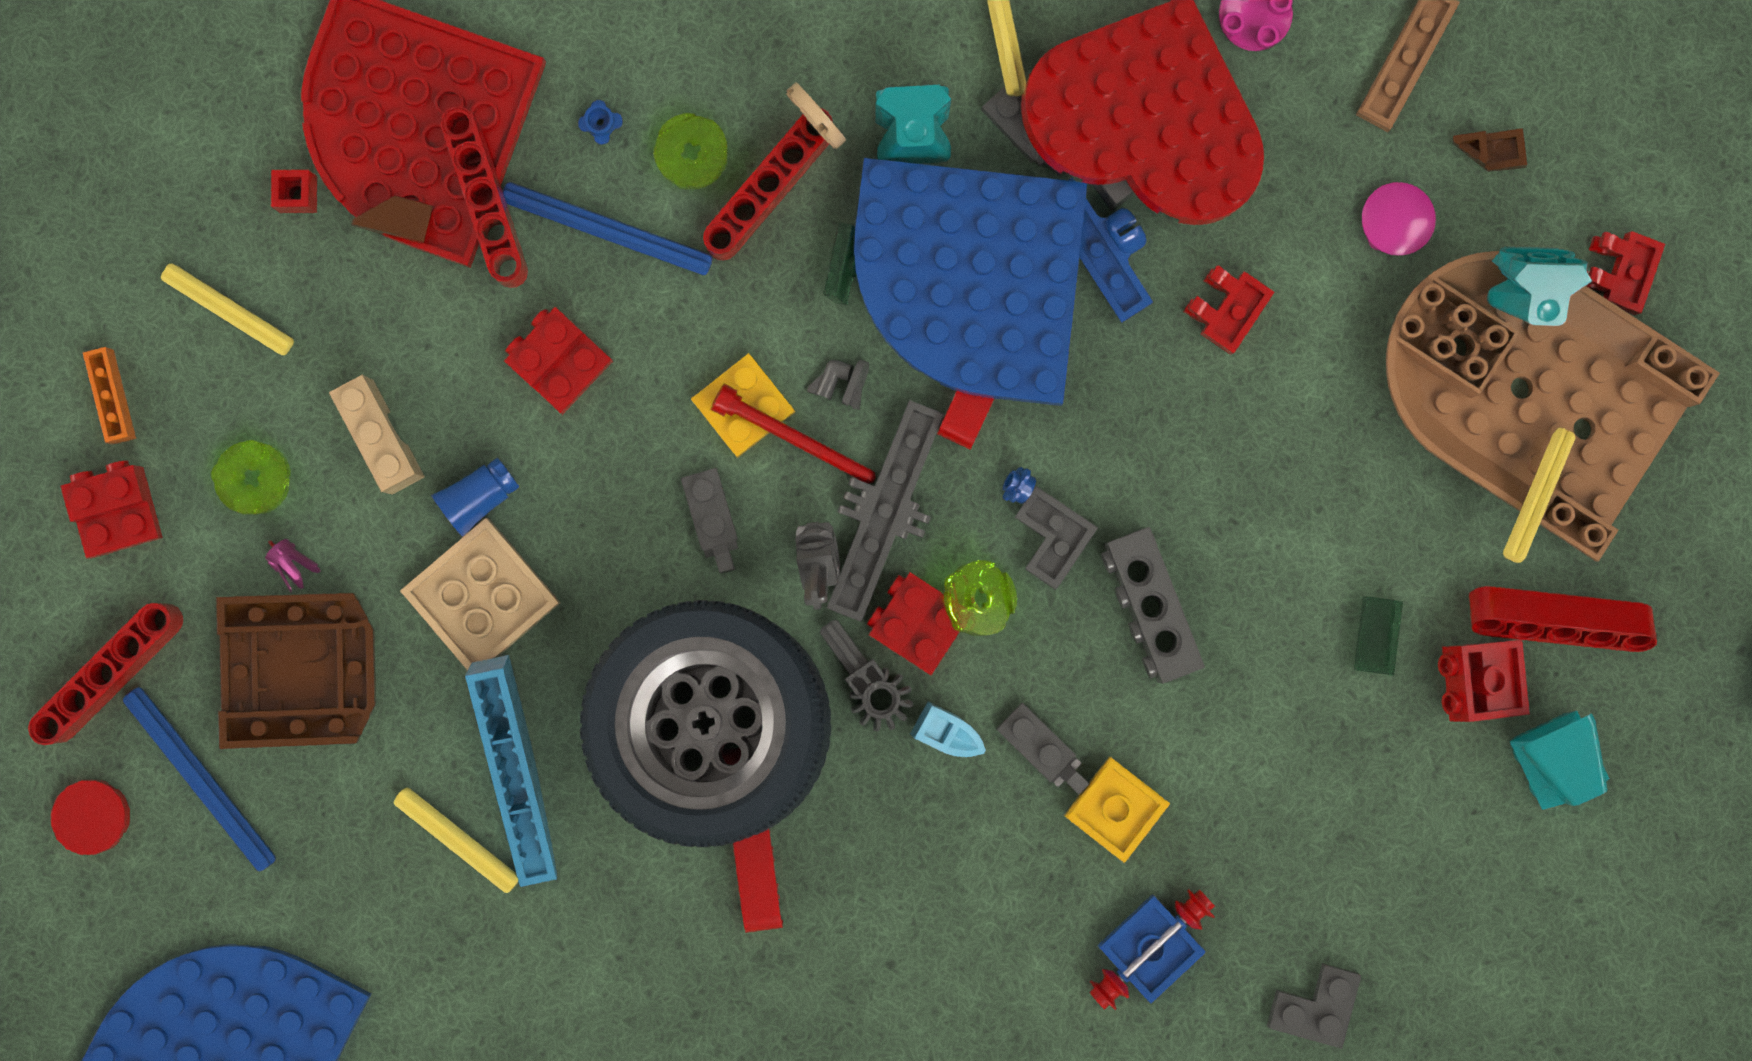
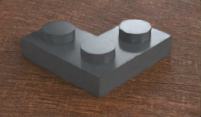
M1037 486L1034 487L1032 494L1014 517L1045 538L1025 567V570L1054 590H1057L1098 529V527Z
M1322 963L1313 999L1276 989L1267 1027L1342 1049L1362 975Z

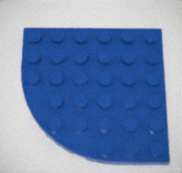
M864 158L855 227V268L865 307L875 327L887 344L916 371L922 372L947 388L986 398L1062 406L1087 183Z
M236 944L210 946L191 951L167 961L135 982L107 1013L82 1061H338L372 993L285 951L266 946Z

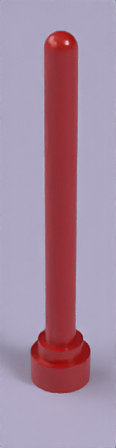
M725 383L721 386L710 410L723 417L725 414L731 417L735 414L862 482L871 484L875 481L876 475L873 470L741 401L742 396L737 394L738 390Z

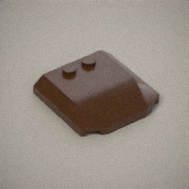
M355 593L216 597L217 635H220L221 711H218L219 749L358 743L376 706L375 630Z

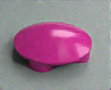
M1222 0L1219 8L1220 26L1225 36L1239 48L1248 51L1269 49L1278 44L1289 31L1293 17V0Z
M1394 182L1379 187L1368 197L1362 210V227L1369 245L1373 249L1389 255L1403 256L1418 251L1430 240L1435 229L1436 215L1431 200L1421 189L1408 183Z

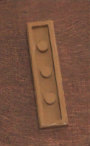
M1417 1L1356 113L1357 116L1386 132L1391 130L1457 9L1459 1Z

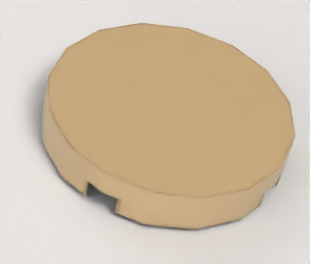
M797 82L786 90V95L793 104L799 107L806 119L834 149L839 148L846 141V138Z

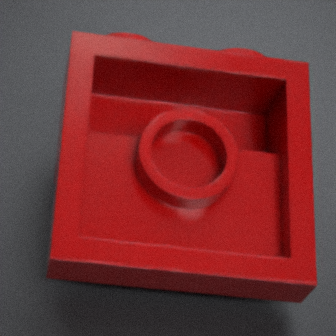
M554 307L551 312L544 309L537 314L531 322L534 329L525 339L522 336H518L508 345L505 352L509 356L504 362L563 415L613 360L562 312Z
M127 460L118 461L106 465V473L94 476L93 471L79 472L69 476L71 483L60 486L69 520L77 524L86 558H96L163 538L144 467L130 465Z
M909 572L906 578L899 574L887 592L893 597L886 609L878 606L867 623L868 626L873 628L869 635L929 675H932L972 613L911 572Z
M1522 640L1442 647L1443 655L1438 660V669L1440 674L1445 677L1447 691L1442 696V708L1449 715L1450 722H1474L1530 715Z

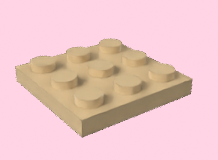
M489 518L481 521L400 590L467 670L472 662L496 658L561 603Z

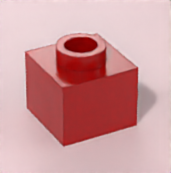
M271 170V207L279 213H317V176L310 170ZM301 189V199H294V192Z

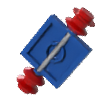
M1188 889L1189 899L1185 903L1175 901L1176 912L1181 916L1180 918L1177 915L1173 917L1152 894L1098 944V947L1118 968L1116 972L1119 974L1117 975L1113 970L1103 968L1104 979L1100 983L1092 980L1089 981L1094 987L1089 993L1104 1010L1109 1005L1116 1010L1115 1000L1119 996L1129 998L1128 987L1123 981L1126 983L1130 981L1151 1004L1206 953L1185 930L1188 927L1185 923L1193 929L1202 930L1200 920L1205 915L1215 918L1210 912L1215 905L1200 889L1195 894Z

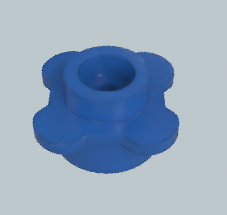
M596 100L587 109L585 115L579 119L578 126L581 131L589 132L593 135L597 144L603 145L609 142V136L614 129L622 126L623 120L619 113H612L606 107L604 101ZM599 119H602L604 121L603 125L601 126L597 124V121Z
M1019 467L1007 476L1003 484V490L1005 491L1003 494L1004 500L1023 504L1030 497L1036 484V478L1030 475L1031 470L1027 468L1024 470V468Z

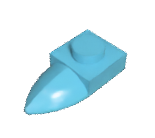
M929 701L910 733L914 739L952 756L972 757L984 754L986 751L980 736L969 724L959 716Z

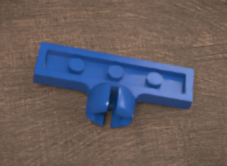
M1072 177V178H1070L1068 181H1075V180H1074V178ZM1086 199L1079 257L1123 323L1153 303L1128 262L1133 253L1145 246L1147 241L1146 235L1139 225L1120 237V233L1137 222L1132 212L1126 208H1121L1110 216L1101 218L1095 213Z

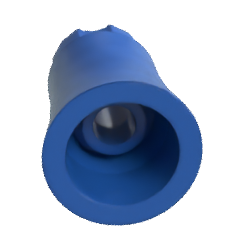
M497 457L487 467L482 465L468 476L431 496L453 527L464 537L478 521L509 498L507 494L518 489L519 485Z

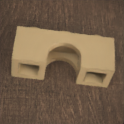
M360 375L329 392L381 492L393 495L425 477L409 446L400 439L387 415L390 413V410L374 380Z

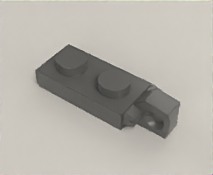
M1004 86L982 106L981 111L1031 163L1034 162L1040 167L1045 161L1034 149L1025 131L1021 114L1022 96H1008ZM1050 166L1058 176L1061 174Z
M713 468L681 478L701 550H704L705 557H715L719 573L721 574L735 570L730 551L739 549L736 541L738 537L718 469Z
M1022 702L996 728L1049 782L1052 781L1057 787L1065 781L1080 794L1089 785L1075 770L1081 764L1075 757L1076 754Z

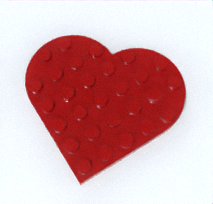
M1172 0L1058 44L1041 57L1029 74L1021 99V114L1024 128L1037 153L1059 173L1064 171L1072 176L1083 179V183L1096 185L1113 184L1126 180L1135 195L1157 214L1161 211L1170 217L1179 219L1178 223L1190 225L1214 223L1230 216L1249 200L1259 184L1264 165V149L1260 132L1194 0Z

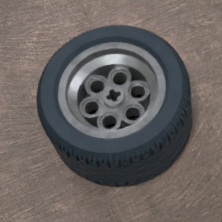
M695 600L693 603L686 601L680 602L677 605H668L662 607L661 611L657 609L648 613L646 618L641 617L633 622L632 627L628 626L620 633V637H616L608 645L609 649H605L600 656L599 664L596 663L591 672L593 676L591 679H588L585 688L587 692L586 695H583L581 705L583 711L580 712V723H582L580 738L584 743L581 744L583 755L587 758L585 762L588 771L593 774L591 778L594 784L600 788L599 792L605 801H610L609 806L616 813H621V818L629 824L633 823L634 828L643 833L647 832L648 836L658 840L663 839L667 843L680 844V846L715 847L735 843L768 830L789 816L805 800L806 795L810 793L822 772L821 769L824 767L827 758L826 754L829 751V737L831 736L832 726L830 724L831 708H829L828 693L825 690L826 687L818 668L807 651L784 629L755 611L745 607L742 608L739 605L726 604L721 601ZM725 676L731 682V691L726 697L718 698L713 693V683L719 677ZM687 682L693 689V696L688 703L680 704L675 698V690L678 685ZM745 706L751 707L756 715L754 724L747 729L740 727L736 720L738 711ZM705 712L708 718H714L715 725L709 727V734L706 735L704 729H699L696 726V721L702 720V713ZM671 718L678 724L679 731L673 740L668 741L661 734V726L665 720ZM729 743L737 744L741 750V758L734 765L727 764L722 757L723 748ZM691 749L698 750L703 758L701 767L696 771L689 770L684 762L686 753Z

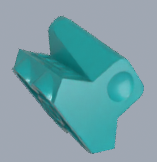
M940 85L889 87L876 92L875 123L887 130L878 145L877 158L879 160L922 164L947 162L950 159L951 145L940 127L949 118L951 98L948 87Z
M1501 248L1492 262L1499 267L1498 269L1508 280L1489 290L1487 302L1492 307L1531 325L1560 326L1566 322L1570 296L1592 282L1587 273L1588 262L1575 258V253L1559 248Z
M1577 710L1564 713L1513 737L1510 741L1513 747L1514 758L1521 764L1529 781L1530 792L1537 798L1542 810L1562 804L1577 806L1608 791L1606 781L1610 778L1603 765L1598 730L1593 714L1581 718Z

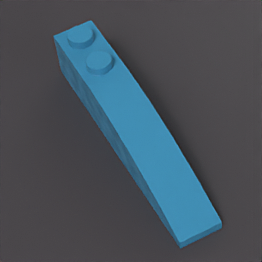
M506 655L472 662L465 678L519 885L522 887L556 880L557 870L538 772L510 657Z

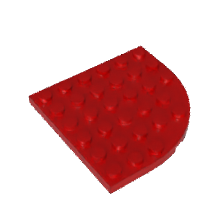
M330 0L307 61L301 89L304 117L302 126L313 164L333 196L355 217L394 196L433 206L422 244L386 233L383 236L403 245L471 268L479 247V241L441 129L440 120L442 114L452 106L465 107L473 114L482 128L501 185L544 71L546 61L543 57L381 0ZM459 121L454 126V134L458 135L466 132L469 127V121ZM472 155L466 160L465 169L473 170L477 168L480 164L481 156ZM484 190L480 192L476 200L477 205L488 204L493 196L492 191Z

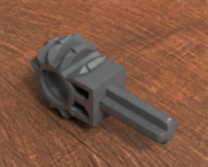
M817 521L799 526L795 538L796 561L802 587L805 590L804 602L806 605H813L814 610L821 609L822 603L827 602L828 586L838 585L840 575L839 551L833 526L829 522L820 523Z
M832 620L822 627L820 635L850 675L845 679L853 690L850 692L849 697L852 699H862L863 704L855 705L851 708L852 713H858L863 709L866 710L867 713L861 718L859 723L864 726L872 716L876 718L873 730L879 731L881 719L886 718L889 730L895 729V724L891 718L893 714L902 721L907 719L905 713L898 710L899 705L907 708L913 706V702L910 700H900V695L912 691L911 687L904 686L897 690L895 686L903 678L900 673L894 677L891 683L887 682L889 669L883 668L881 670L874 659L868 662L838 620ZM882 688L890 692L892 704L889 708L877 710L872 706L870 697L876 689Z

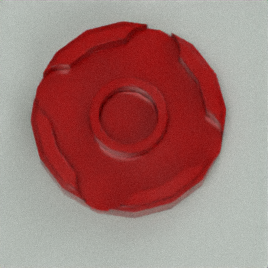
M82 780L67 786L57 796L51 810V827L56 839L67 850L79 855H96L114 848L120 842L119 840L126 833L130 824V808L125 795L119 789H115L103 780Z

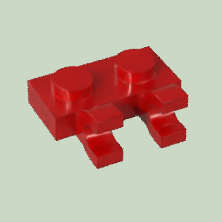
M1633 231L1625 233L1623 239L1609 232H1604L1601 237L1593 236L1589 251L1604 256H1614L1616 261L1611 274L1595 266L1591 267L1587 273L1592 282L1586 286L1592 290L1603 291L1604 298L1632 315L1641 314L1666 244Z
M1217 265L1215 269L1212 268L1203 282L1226 294L1218 308L1214 309L1203 299L1196 296L1189 301L1183 312L1193 319L1203 322L1206 326L1200 334L1232 355L1275 292L1245 271L1240 273L1236 279Z

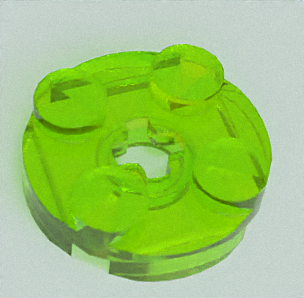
M683 113L669 119L659 130V136L654 145V159L664 178L678 188L684 190L704 188L715 182L727 167L728 144L723 131L713 120L696 116L693 113ZM686 143H691L693 147L700 145L701 150L697 153V159H684L681 156L685 152L684 145Z
M255 440L239 442L226 449L211 471V478L219 499L229 509L241 514L259 515L269 513L282 504L289 491L291 470L287 459L277 448ZM248 469L253 472L256 470L260 471L261 474L257 477L260 484L257 487L252 484L245 485V472Z
M978 560L963 564L945 578V609L951 620L952 627L958 632H965L971 636L996 634L1008 625L1005 623L1008 621L1010 614L1015 612L1017 606L1015 585L1011 577L1006 572L1002 573L999 568L994 566L996 564L991 561ZM977 589H979L980 594H986L987 601L982 603V608L976 604L974 599Z

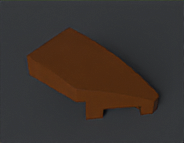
M1523 128L1486 134V131L1455 135L1452 138L1453 144L1488 172L1527 167Z
M394 196L354 218L351 226L382 235L386 233L422 244L433 206Z

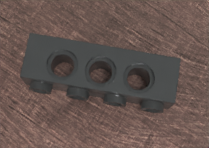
M1147 527L1103 544L1106 550L1101 553L1103 563L1109 574L1114 572L1120 586L1115 588V593L1122 609L1129 608L1133 619L1132 622L1128 623L1135 643L1142 642L1147 656L1142 658V662L1149 678L1156 677L1158 683L1164 684L1205 668L1151 528ZM1133 561H1138L1145 567V577L1140 582H1134L1128 576L1127 569ZM1147 596H1153L1159 603L1158 613L1153 617H1147L1141 610V603ZM1161 631H1167L1173 639L1172 647L1166 652L1159 651L1155 645V638Z

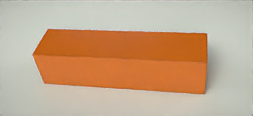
M102 347L84 352L83 357L105 443L118 444L136 439L114 350Z

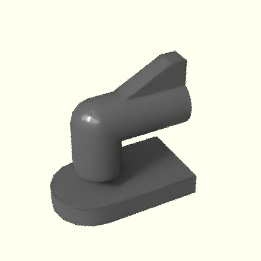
M830 360L826 364L824 372L809 385L807 392L817 396L821 395L831 400L838 379L849 381L842 403L847 407L849 404L853 409L860 410L862 389L868 375L869 362L859 360L855 368H853V365L842 361Z

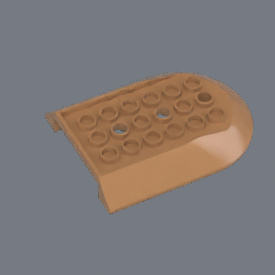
M1499 251L1476 253L1447 263L1422 280L1410 293L1398 311L1390 331L1386 352V375L1391 398L1398 415L1409 432L1426 450L1518 511H1521L1553 433L1558 428H1565L1567 431L1574 433L1573 427L1578 419L1586 420L1591 427L1590 435L1585 440L1575 435V441L1540 525L1594 561L1599 562L1619 531L1612 526V523L1685 410L1702 402L1720 373L1587 286H1584L1570 296L1567 319L1564 324L1560 326L1531 325L1492 307L1487 302L1489 290L1508 280L1498 269L1499 267L1492 262ZM1455 338L1465 342L1467 350L1464 356L1455 352L1457 347L1454 341ZM1516 378L1523 379L1528 385L1529 391L1524 399L1515 397L1511 391V384Z

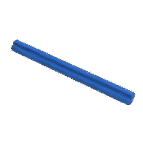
M508 182L503 189L508 205L701 275H707L711 268L713 257L708 253L512 182Z
M138 687L127 693L123 698V703L254 868L260 872L272 865L276 860L274 853L146 692Z

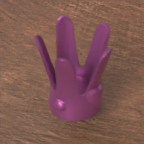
M283 539L276 545L272 541H268L272 548L266 554L265 559L276 572L280 573L290 593L292 589L282 570L298 588H304L301 573L292 560L312 572L319 573L321 571L317 567V563L295 549V544L291 543L288 539Z

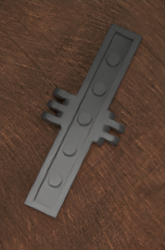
M909 400L876 485L872 486L855 478H850L848 485L862 491L860 496L845 491L843 499L855 503L856 506L852 510L847 506L840 505L837 512L861 523L827 609L862 622L895 536L907 539L910 533L923 538L925 530L912 526L915 519L929 524L931 517L918 512L920 505L910 501V498L943 418V413Z

